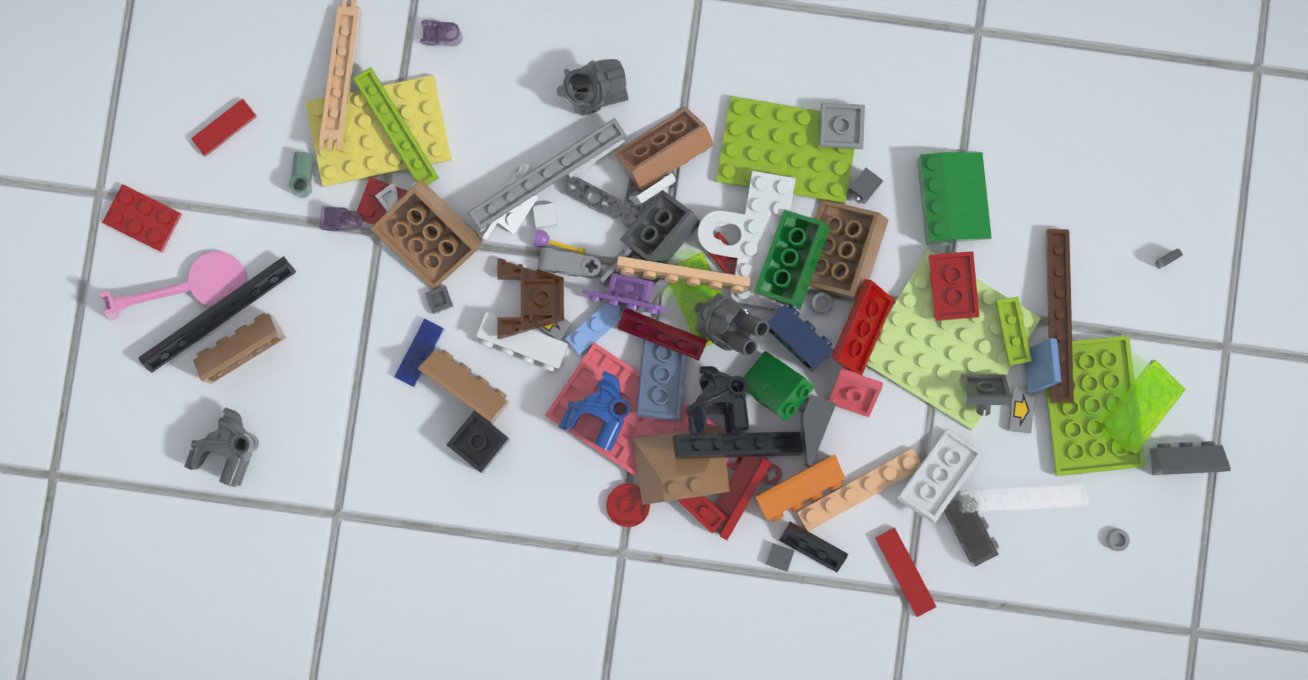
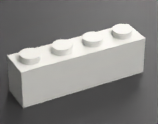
M488 312L485 313L476 336L481 339L480 344L492 348L493 344L501 347L500 351L511 356H513V353L522 355L521 360L531 364L535 360L542 363V368L554 372V369L560 370L569 344L534 330L497 339L498 316Z

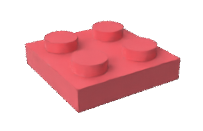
M841 368L828 401L836 403V407L869 418L882 390L883 382Z

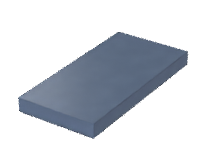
M643 339L635 417L674 422L680 421L686 366L685 355Z

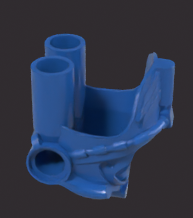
M603 371L602 376L604 377L598 381L597 393L587 396L584 400L569 401L567 407L569 410L565 411L558 427L569 431L584 413L596 415L605 422L595 441V445L612 451L624 424V418L631 411V405L626 399L621 398L618 378L607 371ZM618 402H623L627 407L623 415H618L615 412L614 408Z

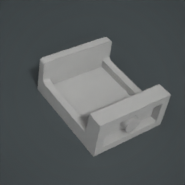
M630 248L626 251L622 249L614 258L616 260L612 267L606 266L600 273L602 277L600 283L607 289L609 288L612 273L622 275L619 271H616L619 256L641 260ZM638 274L629 276L654 282L649 304H652L668 286V282L662 278L650 280ZM640 306L639 311L634 309L630 310L642 314L645 311V307Z

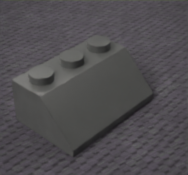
M662 190L620 240L642 260L667 264L695 231L700 220L693 211Z
M1215 441L1201 442V446H1193V442L1179 443V447L1172 448L1171 443L1157 444V448L1150 449L1152 475L1231 471L1223 445H1215Z

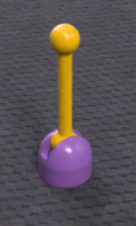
M537 230L533 243L535 247L541 248L551 244L582 255L586 253L583 247L576 248L550 240L549 235L545 231Z

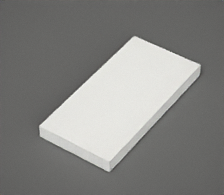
M946 429L902 490L897 500L935 524L984 453Z

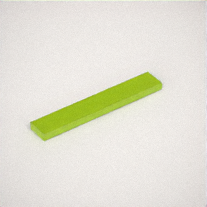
M372 67L353 77L354 82L414 180L417 182L421 178L427 185H430L440 179Z

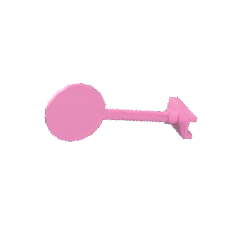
M222 251L208 252L200 256L192 264L188 274V282L128 297L120 296L114 298L109 291L100 293V296L106 305L105 315L110 320L119 319L118 310L127 309V306L191 291L200 303L211 307L246 283V275L241 263L233 255Z

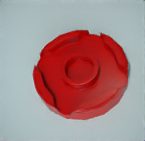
M627 483L621 484L611 491L607 498L606 508L613 522L628 528L637 526L646 519L649 514L650 504L642 505L640 487Z

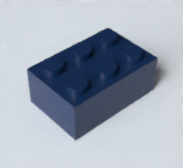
M784 304L768 321V332L813 372L833 351L831 348L833 344L824 335L822 337L814 332L816 328L808 320L802 321L798 317L800 313L792 305L788 307Z

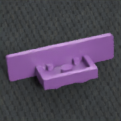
M612 273L607 294L582 290V293L589 295V300L601 302L602 298L608 299L607 304L620 306L621 302L627 303L626 308L638 311L641 306L645 307V312L657 315L658 311H667L666 307L649 304L654 282Z

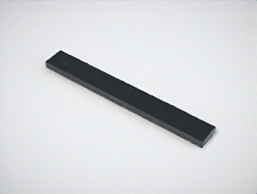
M283 256L138 357L140 363L153 373L295 274V268Z

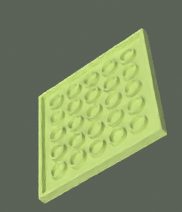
M928 249L889 311L866 366L970 430H974L982 416L976 413L977 405H966L960 382L961 374H1008L1012 366H1008L995 303L996 300L1008 297L976 278L980 317L934 321L928 255L936 253ZM1021 306L1028 340L1041 318Z

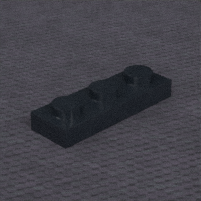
M791 521L779 539L784 544L836 573L848 556V553Z

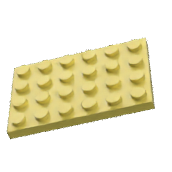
M431 75L383 85L431 165L452 161L435 76ZM360 90L350 92L342 151L336 150L337 142H334L333 150H328V142L325 143L324 150L319 149L325 98L306 101L323 187L408 170Z

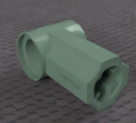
M294 152L289 188L300 198H306L312 192L311 178L314 155L311 153ZM299 182H305V187L302 190H296V185Z

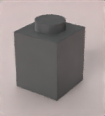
M866 167L849 188L848 192L851 193L849 196L859 204L861 202L866 204L883 180Z

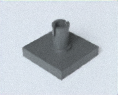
M961 374L960 382L966 405H977L976 413L983 416L984 410H986L985 416L990 415L991 405H1011L1012 396L1005 374Z

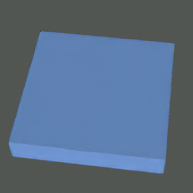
M1050 338L1029 348L1032 361L1025 363L1027 392L1035 394L1061 382L1057 339Z

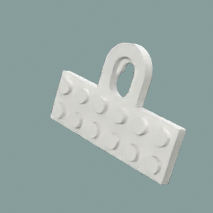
M751 171L745 213L714 211L704 216L698 225L697 236L701 246L709 253L737 258L734 275L751 278L747 292L742 294L731 292V297L737 303L774 309L775 301L755 293L754 290L784 209L788 211L791 209L796 178ZM726 224H734L739 228L741 237L736 244L726 245L713 236L714 228L717 226L723 227Z

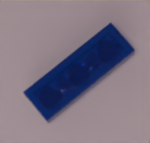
M424 318L394 377L415 387L422 374L418 368L433 353L445 329Z

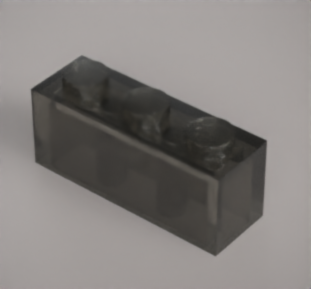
M967 494L951 501L944 510V513L971 566L976 567L999 555L997 552L999 545L994 537L990 538L987 532L989 526L984 517L980 518L977 512L979 506L974 497L970 498Z

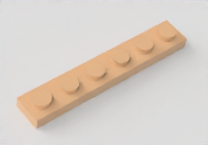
M620 256L618 257L616 271L625 276L638 274L643 275L642 277L645 279L662 278L669 283L681 281L693 287L706 285L712 290L724 288L730 289L732 293L737 294L748 291L751 279L750 277Z
M912 448L801 509L797 514L806 530L810 531L915 473L922 463Z

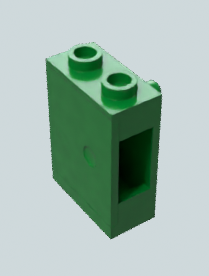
M767 351L762 353L743 377L748 384L746 393L786 422L815 388L804 376Z

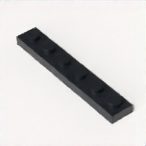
M800 432L674 435L672 438L675 459L797 456L803 453Z

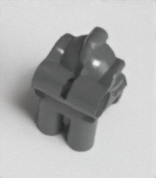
M617 59L592 60L582 68L573 71L565 69L563 71L565 74L563 85L557 88L558 97H566L573 105L574 112L579 113L581 116L593 114L599 111L601 107L629 100L625 71L621 62Z
M717 293L713 299L705 304L698 302L694 308L698 313L696 331L725 351L734 350L747 357L753 356L757 351L758 345L755 340L750 338L751 335L762 338L769 331V323L751 315L749 311L730 296L724 297Z
M225 407L223 410L224 415L218 421V429L209 433L204 439L192 440L191 447L193 450H190L184 467L196 470L202 466L211 451L227 458L219 482L236 487L242 484L252 452L257 450L259 440L254 434L247 433L243 427L241 415L237 411ZM243 439H245L247 442L246 448H244L242 445Z

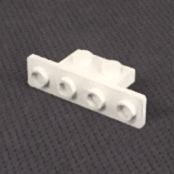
M522 162L521 165L514 169L513 177L502 189L531 172L533 167ZM532 197L481 231L477 229L476 233L481 239L486 240L498 223L509 232L515 234L538 197Z

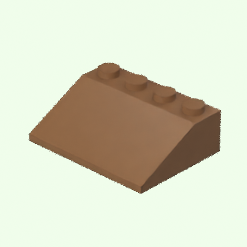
M421 178L370 228L433 290L472 256L484 241Z
M821 200L815 219L825 222L830 227L809 287L855 301L864 279L870 280L889 220L879 212Z

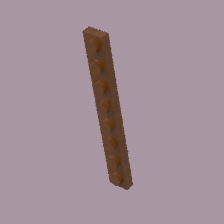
M1047 229L1048 339H1057L1061 382L1049 387L1050 403L1073 404L1069 229Z

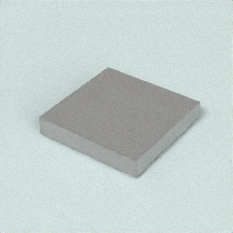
M821 103L819 147L863 150L865 105Z

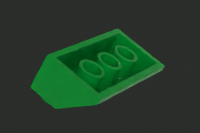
M784 209L754 292L780 304L792 305L795 309L801 310L830 227L823 221Z

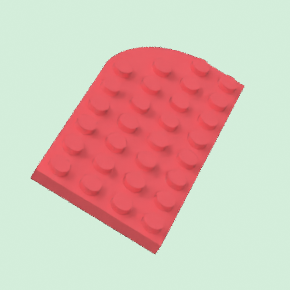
M594 342L545 416L559 425L565 411L569 410L567 408L569 401L584 400L587 396L597 393L598 381L604 377L602 376L603 371L615 375L620 383L621 398L626 399L630 403L631 411L624 418V424L612 451L595 445V441L605 422L596 415L584 413L569 432L638 478L633 439L688 431V417L690 415L687 416L685 409L689 405L682 401L679 422L635 417L640 372ZM618 402L614 409L618 415H623L627 407L623 402ZM707 418L705 428L719 426ZM721 427V433H726V430Z

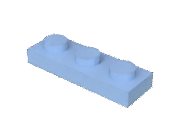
M606 303L565 339L579 355L583 354L594 342L598 341L620 321L626 307L622 303L620 306Z

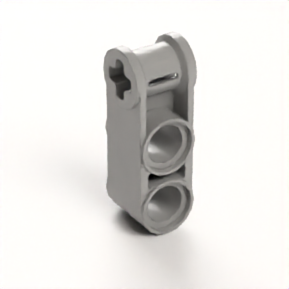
M541 247L537 269L545 272L594 279L600 276L602 265L600 260L593 256ZM591 263H594L597 269H594L593 272L590 273L589 269L586 267L591 266Z

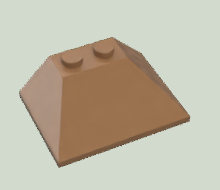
M721 426L704 428L700 434H722ZM690 430L634 438L633 445L642 505L730 492L726 459H675L672 438L674 435L690 434Z

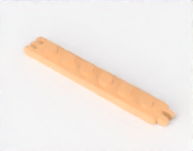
M343 0L342 6L337 7L319 139V149L321 150L325 149L326 142H328V150H333L334 142H337V151H342L360 19V7H357V0H351V6H348L349 0Z

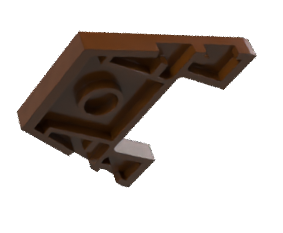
M497 258V280H520L521 299L520 317H497V339H503L564 321V277L538 269L534 271L523 267L522 264L515 265L506 262L505 259Z

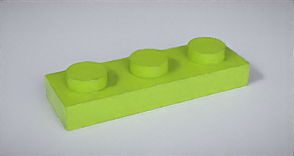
M1019 297L996 300L995 303L1008 366L1031 362L1032 359Z

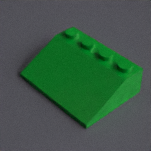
M983 152L920 154L917 158L926 245L992 239Z

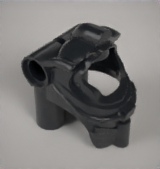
M700 366L699 373L702 376L699 379L702 393L691 406L685 409L687 416L690 415L688 417L690 434H700L704 430L707 414H724L726 433H744L745 430L749 429L745 399L747 397L745 394L748 388L747 381L741 376H730L720 372L714 366Z

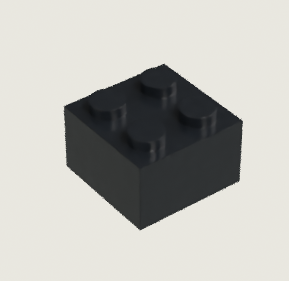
M474 410L446 445L480 473H484L510 441V438Z

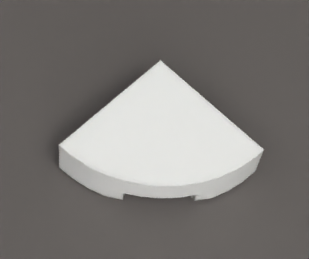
M394 183L375 195L386 211L398 201V191Z

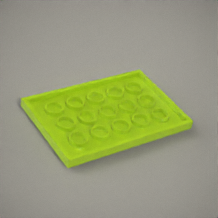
M730 96L716 183L749 188L751 171L796 178L793 196L845 204L854 149L819 147L820 111Z
M1129 335L1072 341L1074 403L1051 404L1049 387L1045 389L1055 476L1145 467Z

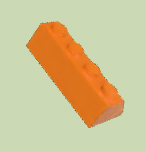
M834 454L753 498L765 520L771 519L773 523L784 517L783 512L791 509L794 512L804 506L803 501L810 498L812 502L823 496V490L830 488L832 491L842 486L841 481L845 479V476Z

